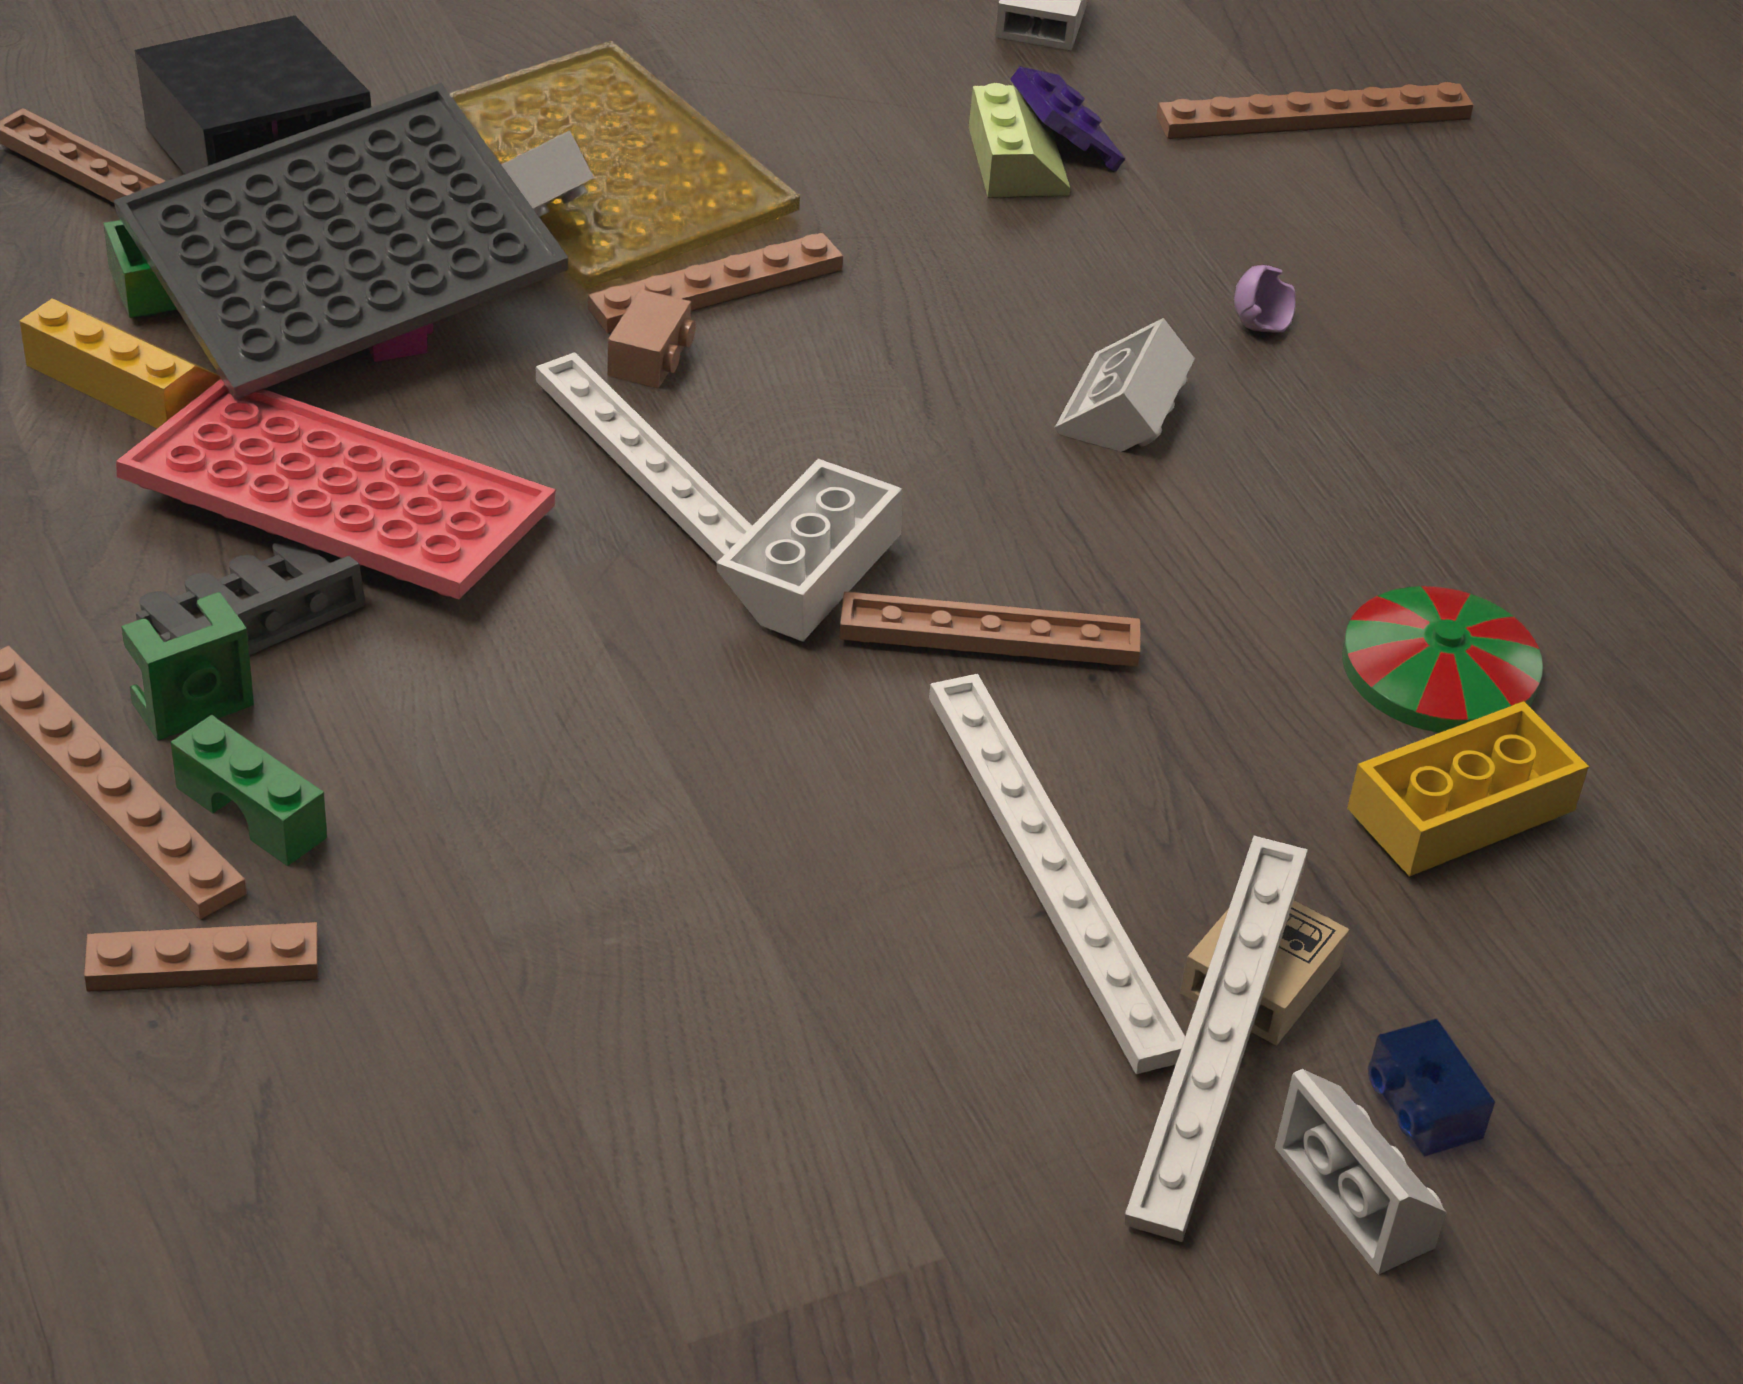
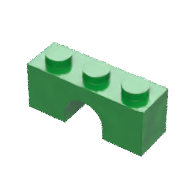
M210 715L171 741L176 788L212 814L233 800L247 820L250 840L286 866H289L328 838L324 792L213 715Z

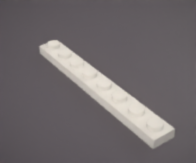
M575 352L536 366V382L716 563L752 527L735 508Z
M1253 836L1125 1213L1126 1226L1183 1242L1305 868L1308 849Z

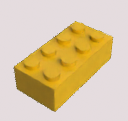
M1523 701L1358 763L1347 809L1410 877L1575 811L1589 766Z

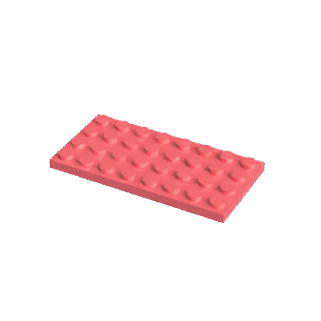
M222 379L116 461L117 477L137 484L144 489L157 491L179 499L183 503L199 506L221 514L225 518L238 520L263 529L267 533L280 535L305 544L315 550H322L341 558L350 556L359 565H364L392 575L398 580L408 581L436 591L440 595L460 599L555 506L556 489L265 389L235 400Z

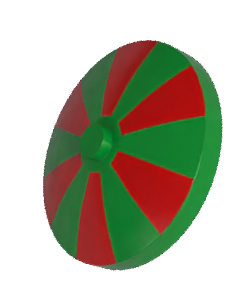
M1416 586L1399 588L1368 600L1359 607L1350 619L1342 648V661L1345 672L1354 688L1365 700L1384 714L1402 723L1437 733L1523 701L1530 707L1536 697L1543 671L1540 649L1531 633L1519 620L1503 608L1486 599L1463 591L1443 587Z

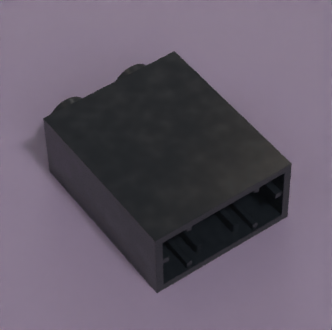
M296 15L134 50L146 128L184 174L372 107L370 91Z

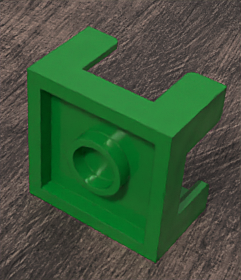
M220 592L197 600V606L211 626L163 642L147 619H140L121 626L124 646L142 671L144 692L137 684L130 686L131 702L157 741L191 729L210 715L218 719L254 705L247 628Z

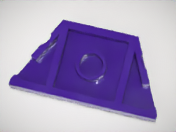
M1019 66L1010 80L1041 121L1082 150L1086 151L1089 146L1094 148L1104 160L1105 165L1116 172L1124 162L1125 157L1099 126L1102 122L1101 118L1082 104L1085 98L1077 90L1067 85L1062 77L1057 74Z

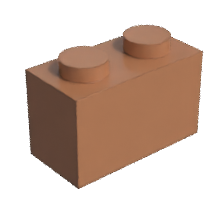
M640 289L608 338V376L659 388L669 372L674 373L677 369L680 353L683 348L690 347L693 342L696 322L691 320V301Z

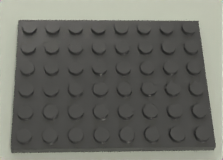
M442 82L114 200L116 214L235 400L568 270V256Z

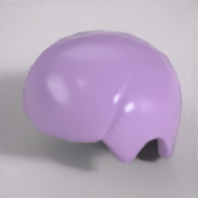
M1265 265L1252 266L1237 283L1234 307L1246 328L1257 332L1283 333L1291 324L1295 312V289L1292 285L1279 279L1278 275H1281L1283 272L1281 269Z

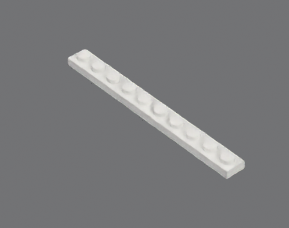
M974 674L931 683L929 700L1135 1074L1175 1065L1185 1039L1182 1030L979 675Z

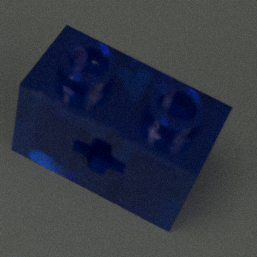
M1437 1018L1377 1036L1373 1055L1368 1065L1369 1080L1374 1090L1378 1094H1383L1395 1112L1402 1132L1413 1139L1424 1157L1484 1139L1495 1101Z

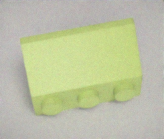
M991 83L987 86H973L969 131L987 197L1069 196L1070 185L1052 128L1041 121L1018 89L1013 85H1003L1000 83Z

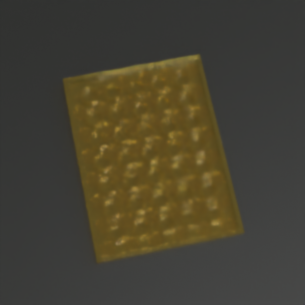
M611 40L450 93L500 164L570 130L594 179L584 185L587 193L566 204H564L560 197L546 204L549 212L541 216L540 219L568 256V270L565 272L585 290L800 210L799 194Z

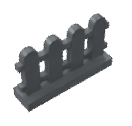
M282 538L273 544V557L264 561L253 555L235 557L229 563L231 574L220 579H216L209 573L191 575L185 580L186 593L174 598L162 591L145 594L139 600L141 611L136 613L137 620L147 619L161 633L160 637L165 642L211 626L205 616L196 619L188 610L198 607V599L220 592L247 628L249 655L364 607L366 602L360 565L352 557L346 556L329 563L321 557L320 550L309 548L305 544L288 538ZM286 570L295 578L285 581L277 573ZM242 588L250 597L241 600L233 592Z

